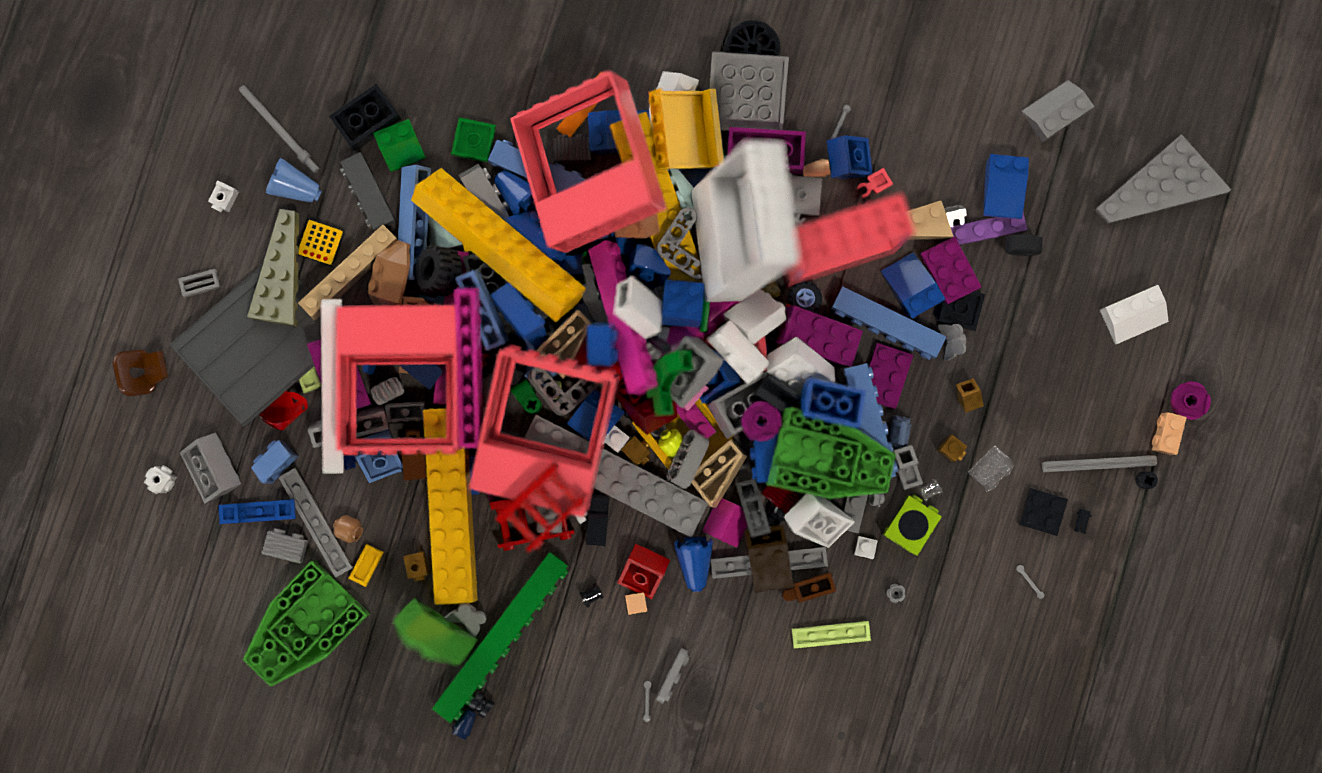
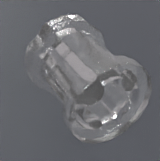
M935 478L932 479V482L917 487L925 502L936 494H943Z

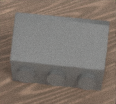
M1067 80L1022 110L1021 113L1043 143L1088 113L1094 105L1082 89Z
M216 433L196 439L180 452L205 504L241 485L239 476L234 471L231 460L227 456L222 442Z

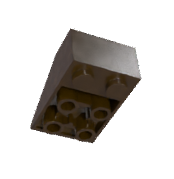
M784 525L769 527L770 533L751 537L749 530L745 531V542L755 593L793 587Z

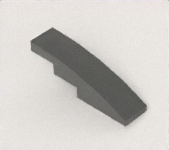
M750 462L742 464L734 481L751 537L770 533L756 481L752 479Z

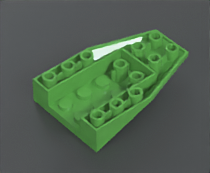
M785 408L782 414L781 426L767 485L824 498L888 493L896 454L856 428L805 417L802 414V410Z
M316 560L311 561L270 603L243 660L271 687L325 659L370 613Z
M414 598L393 620L400 636L405 639L403 642L411 648L417 647L420 649V654L429 660L433 658L449 662L453 665H460L467 659L479 640L453 622L445 621L444 616L417 598Z

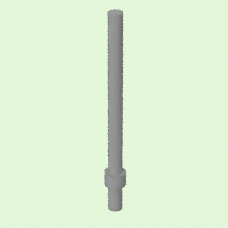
M245 85L241 86L239 91L292 148L298 155L297 158L302 163H305L313 173H316L319 167L310 158L311 155L295 142Z

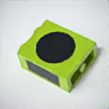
M912 495V497H905L882 535L917 556L942 516L938 514L939 510L931 505L926 507L922 504V499Z

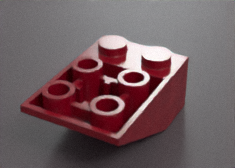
M625 381L618 384L616 398L635 425L646 435L678 417L677 404L673 399L674 415L656 416L654 399L647 398V391L642 394L628 393Z

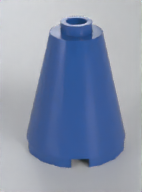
M508 170L500 171L496 174L494 184L513 215L536 210L529 182Z
M706 537L684 538L685 542L681 543L679 540H676L674 548L687 588L691 589L692 592L702 591L707 585L713 546L712 539L710 538L709 541H706Z

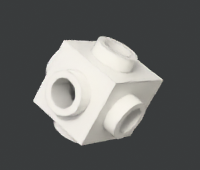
M164 465L162 467L154 466V468H150L146 473L144 483L155 494L167 493L173 488L177 477L172 474L173 471Z

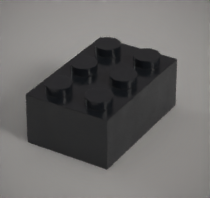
M377 84L329 116L354 152L374 139L375 132L390 127L401 120Z

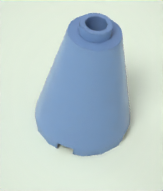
M280 158L270 178L266 193L313 203L314 200L318 201L322 190L319 189V184Z

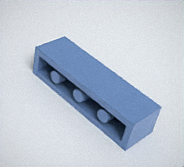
M479 269L457 277L456 280L460 288H480L481 338L486 350L509 341Z

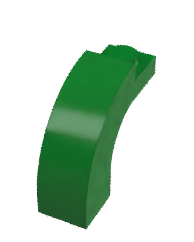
M678 350L670 352L661 357L653 366L658 386L647 391V398L654 399L656 416L674 415L671 386L679 374L694 370L691 351Z

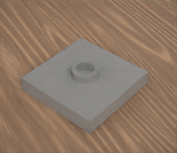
M787 175L792 213L794 215L799 213L805 216L819 217L822 178Z

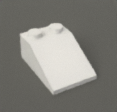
M805 494L784 516L795 534L827 548L855 523L852 518L826 498Z

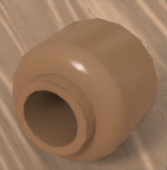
M349 515L337 518L333 524L335 537L347 543L359 540L363 533L361 522Z

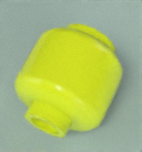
M666 429L660 434L658 446L668 457L675 458L684 437L676 429Z

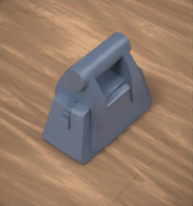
M893 416L888 440L892 444L893 451L908 446L912 426L910 418Z

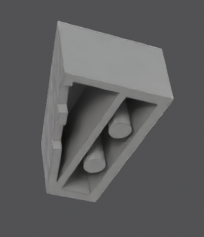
M479 164L459 175L468 191L503 220L509 217L507 212L510 209L505 201L501 202L498 198L500 192L496 185L491 186L488 181L491 176L486 168L481 169Z

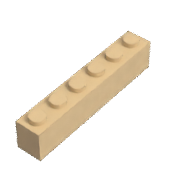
M382 225L298 304L315 321L321 316L322 299H339L373 267L376 255L397 240V238Z

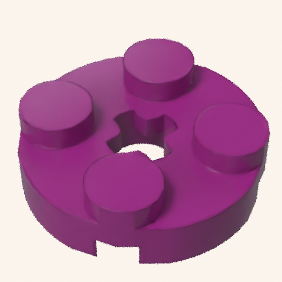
M1193 381L1177 385L1173 390L1170 398L1171 410L1177 415L1187 417L1186 420H1195L1208 412L1211 405V397L1202 384ZM1191 395L1195 403L1189 406L1186 398H1189Z
M756 402L743 412L741 419L742 429L751 440L759 442L768 441L778 433L781 426V416L778 410L769 405V403ZM758 417H761L763 420L766 419V423L763 424L764 427H760L756 423Z

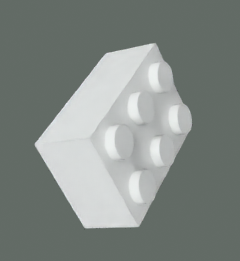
M797 337L767 355V360L770 363L767 366V372L800 396L803 383L809 378L835 383L834 366Z

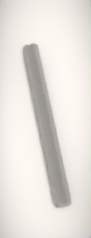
M1154 455L1051 461L1042 463V471L1057 472L1156 466L1157 457Z

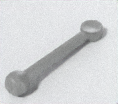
M845 105L843 107L844 112L831 139L836 138L846 114L850 112V106Z
M1018 565L1016 567V571L1024 576V578L1028 581V583L1037 593V597L1039 599H1043L1044 593L1042 591H1039V589L1035 586L1032 580L1028 577V575L1024 571V567L1022 565Z
M646 681L644 683L646 695L643 720L649 722L651 720L649 715V688H651V682Z

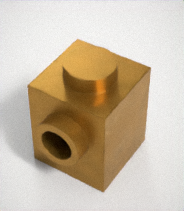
M974 378L956 384L958 401L965 413L983 407L981 389Z
M948 435L937 451L951 462H956L957 460L961 461L967 452L964 450L968 446L955 436Z
M635 436L621 449L636 466L639 464L643 466L651 459L648 456L651 454L649 451L651 447L644 440L639 441Z
M425 551L403 556L408 579L413 578L414 581L424 580L425 575L429 574Z

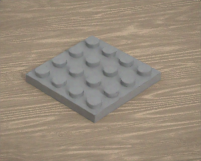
M712 52L709 89H716L720 130L729 131V127L783 130L788 56Z

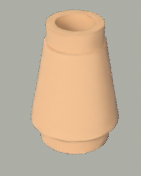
M823 158L804 165V176L827 177L826 175H830L829 159L824 160Z

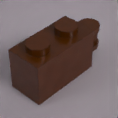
M420 427L406 428V439H410V436L413 435L421 438ZM417 450V454H402L403 479L405 481L427 479L426 454H422V450Z
M826 572L793 582V587L783 590L782 598L785 601L797 599V602L801 603L837 591L831 573Z

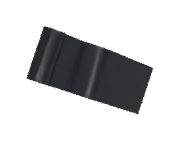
M592 495L588 515L586 545L606 546L610 496Z

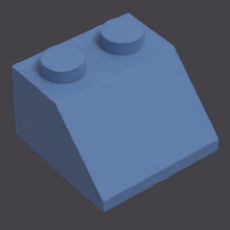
M389 429L362 439L394 438ZM358 451V455H355L369 483L403 471L399 451L395 455L382 454V451H378V455L362 454V451Z
M283 440L271 442L267 447L268 451L264 455L260 454L253 461L254 465L251 468L263 484H272L299 457Z

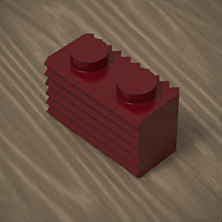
M767 485L761 492L764 497L785 514L804 496L801 492Z

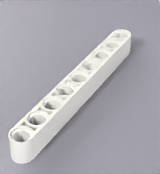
M322 299L323 474L343 473L344 470L342 451L336 450L337 307H342V299Z

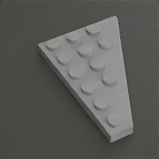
M1181 134L1095 210L1107 223H1112L1226 194L1231 189Z

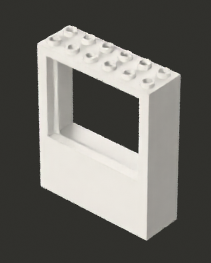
M744 142L691 190L693 209L696 212L695 225L705 302L742 301L799 262L783 142Z

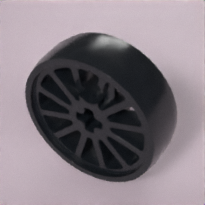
M748 20L736 25L727 35L724 44V52L730 53V49H739L743 51L738 53L764 55L762 53H770L773 56H780L781 44L777 33L768 24L757 20ZM747 30H753L752 39H750ZM743 32L747 41L742 39L737 34ZM766 38L769 43L763 46L758 40ZM736 39L743 45L731 44V42ZM749 47L752 49L756 48L755 53L753 51L749 52Z

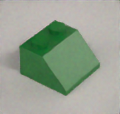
M409 119L374 133L390 172L426 159L413 124Z

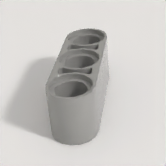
M694 430L686 433L668 470V480L683 489L692 483L709 446V440Z

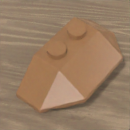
M395 240L376 255L371 281L368 285V295L375 306H401L410 269V244Z

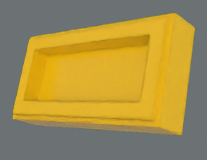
M366 544L348 579L367 587L384 552Z

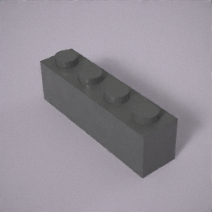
M359 152L341 161L340 163L343 168H340V171L345 179H349L351 185L348 187L353 196L357 195L359 199L357 205L361 213L365 212L367 216L365 221L369 229L376 231L382 225L388 228L396 224V219L364 155Z

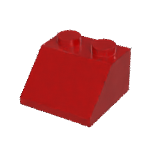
M635 544L617 583L637 593L644 592L645 597L653 599L670 559Z

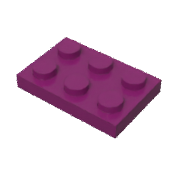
M956 237L920 254L931 277L945 297L946 305L982 287Z
M876 343L869 367L872 368L874 378H871L873 386L876 385L878 390L877 404L896 409L914 355Z

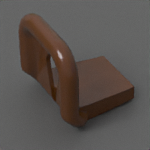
M144 350L123 351L117 353L113 358L112 364L118 389L126 396L149 394L155 390L156 384L168 377L162 351L149 354ZM131 367L144 369L145 374L133 378L129 370Z

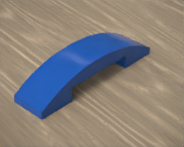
M295 499L219 505L220 524L296 519Z

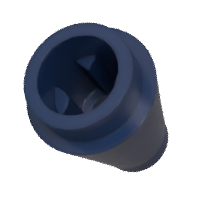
M466 709L465 713L453 726L454 730L452 733L466 740L467 736L470 737L477 714Z

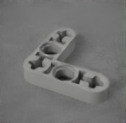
M684 208L678 213L659 241L657 252L661 257L690 277L701 279L702 274L695 276L693 274L694 270L690 267L688 271L685 270L691 259L694 261L692 265L695 267L701 266L700 261L678 247L696 220V212L692 208ZM690 211L692 220H687L684 225H687L685 229L676 222L678 219L682 222L684 219L683 212L688 213ZM673 227H679L682 230V235L679 238H674L671 235ZM668 243L669 249L673 252L675 248L678 249V251L673 255L672 260L669 259V257L671 256L670 253L665 252L663 254L661 252L662 248L660 246L662 244L666 245ZM679 254H684L687 257L684 265H679L676 262V257Z
M534 368L528 374L529 382L559 416L572 411L599 384L592 381L590 386L583 389L582 386L588 380L580 378L566 392H563L546 370ZM540 373V379L536 380V374ZM545 381L548 382L547 384L543 385L542 387L540 386L541 384H543V382H545ZM548 386L554 389L555 393L552 397L546 393ZM572 390H577L580 393L578 400L572 397ZM558 396L560 397L559 399H557V401L553 402V399L557 398ZM564 403L566 406L561 410L559 407Z

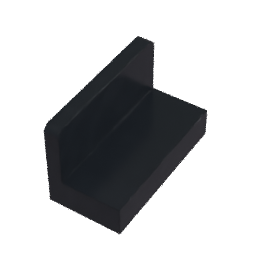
M771 375L763 379L754 393L755 397L775 407L781 415L785 408H793L794 404L801 399L800 395Z

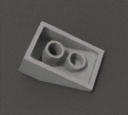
M685 336L676 350L691 351L694 369L679 374L672 383L671 398L680 407H684L715 376L724 361L699 337Z

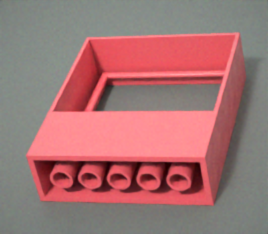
M612 71L602 72L599 77L585 80L582 85L568 88L565 93L554 95L548 101L533 105V108L527 111H520L516 116L510 118L548 247L566 253L667 209L628 81ZM615 95L634 159L557 193L539 130Z
M899 194L796 227L795 234L799 262L782 273L786 288L793 287L795 284L803 281L808 282L895 254L915 233L903 195Z
M455 306L337 307L336 450L342 451V454L358 455V451H362V454L378 455V451H382V454L395 455L397 451H402V454H417V450H422V454H437V450H441L442 454H456V450H461L459 441ZM446 364V438L356 439V365Z
M509 345V347L500 350L469 488L514 500L555 461L560 466L556 471L558 473L557 476L579 498L584 493L587 494L584 500L586 504L580 510L574 509L570 513L584 517L590 508L620 374H616V370L605 368L604 371L599 370L596 365H588V363L585 366L579 365L578 361L573 359L559 360V356L552 354L543 356L536 350L522 351L521 347L516 345ZM516 363L603 384L587 454L500 432ZM546 480L542 484L544 486L543 489L564 511L573 504L552 481ZM534 493L528 498L533 505L551 509Z

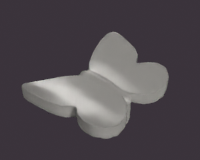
M948 324L938 325L940 332L946 336L948 343L944 361H949L957 355L964 354L966 352V336L963 333L962 326L960 324H953L952 326Z
M461 603L458 610H453L445 616V621L465 624L470 635L476 637L480 630V624L486 622V615L481 611H476V608L468 603Z

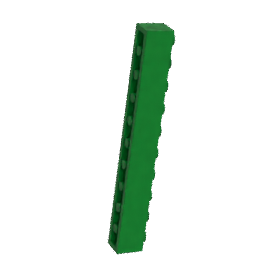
M552 552L548 553L432 710L449 723L454 719L458 721L464 713L461 710L465 704L470 705L476 697L473 694L477 688L482 689L487 682L485 679L489 672L491 674L494 673L499 666L496 662L500 657L505 658L511 650L508 646L512 641L516 643L523 634L520 632L523 626L528 627L534 617L531 615L535 610H541L546 603L543 599L547 594L551 596L557 588L555 583L558 579L563 580L568 574L567 567L569 565Z

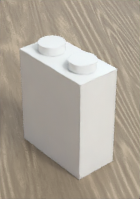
M633 276L617 284L614 314L645 339L660 332L663 302Z
M758 289L723 314L726 323L731 320L752 344H755L787 320L784 305L780 301H775L769 293H765L761 289Z

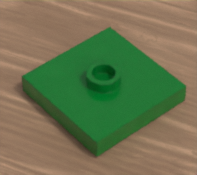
M459 118L451 155L489 163L488 158L491 154L497 126Z

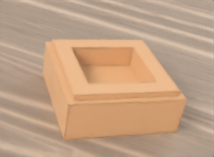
M644 592L625 595L628 615L647 612Z

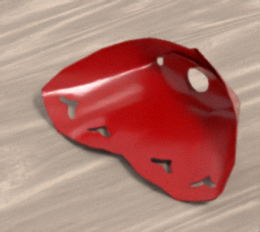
M285 391L262 411L259 416L272 428L284 430L308 409V402L306 398L296 392Z

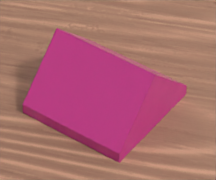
M722 498L716 508L713 507L702 531L737 548L747 527L743 508Z

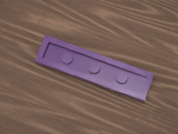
M1023 213L1022 219L995 217L953 226L951 230L959 245L1024 232L1027 231V226Z

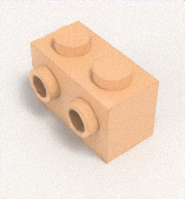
M1169 412L1161 413L1157 420V431L1152 440V450L1168 455H1177L1187 417Z

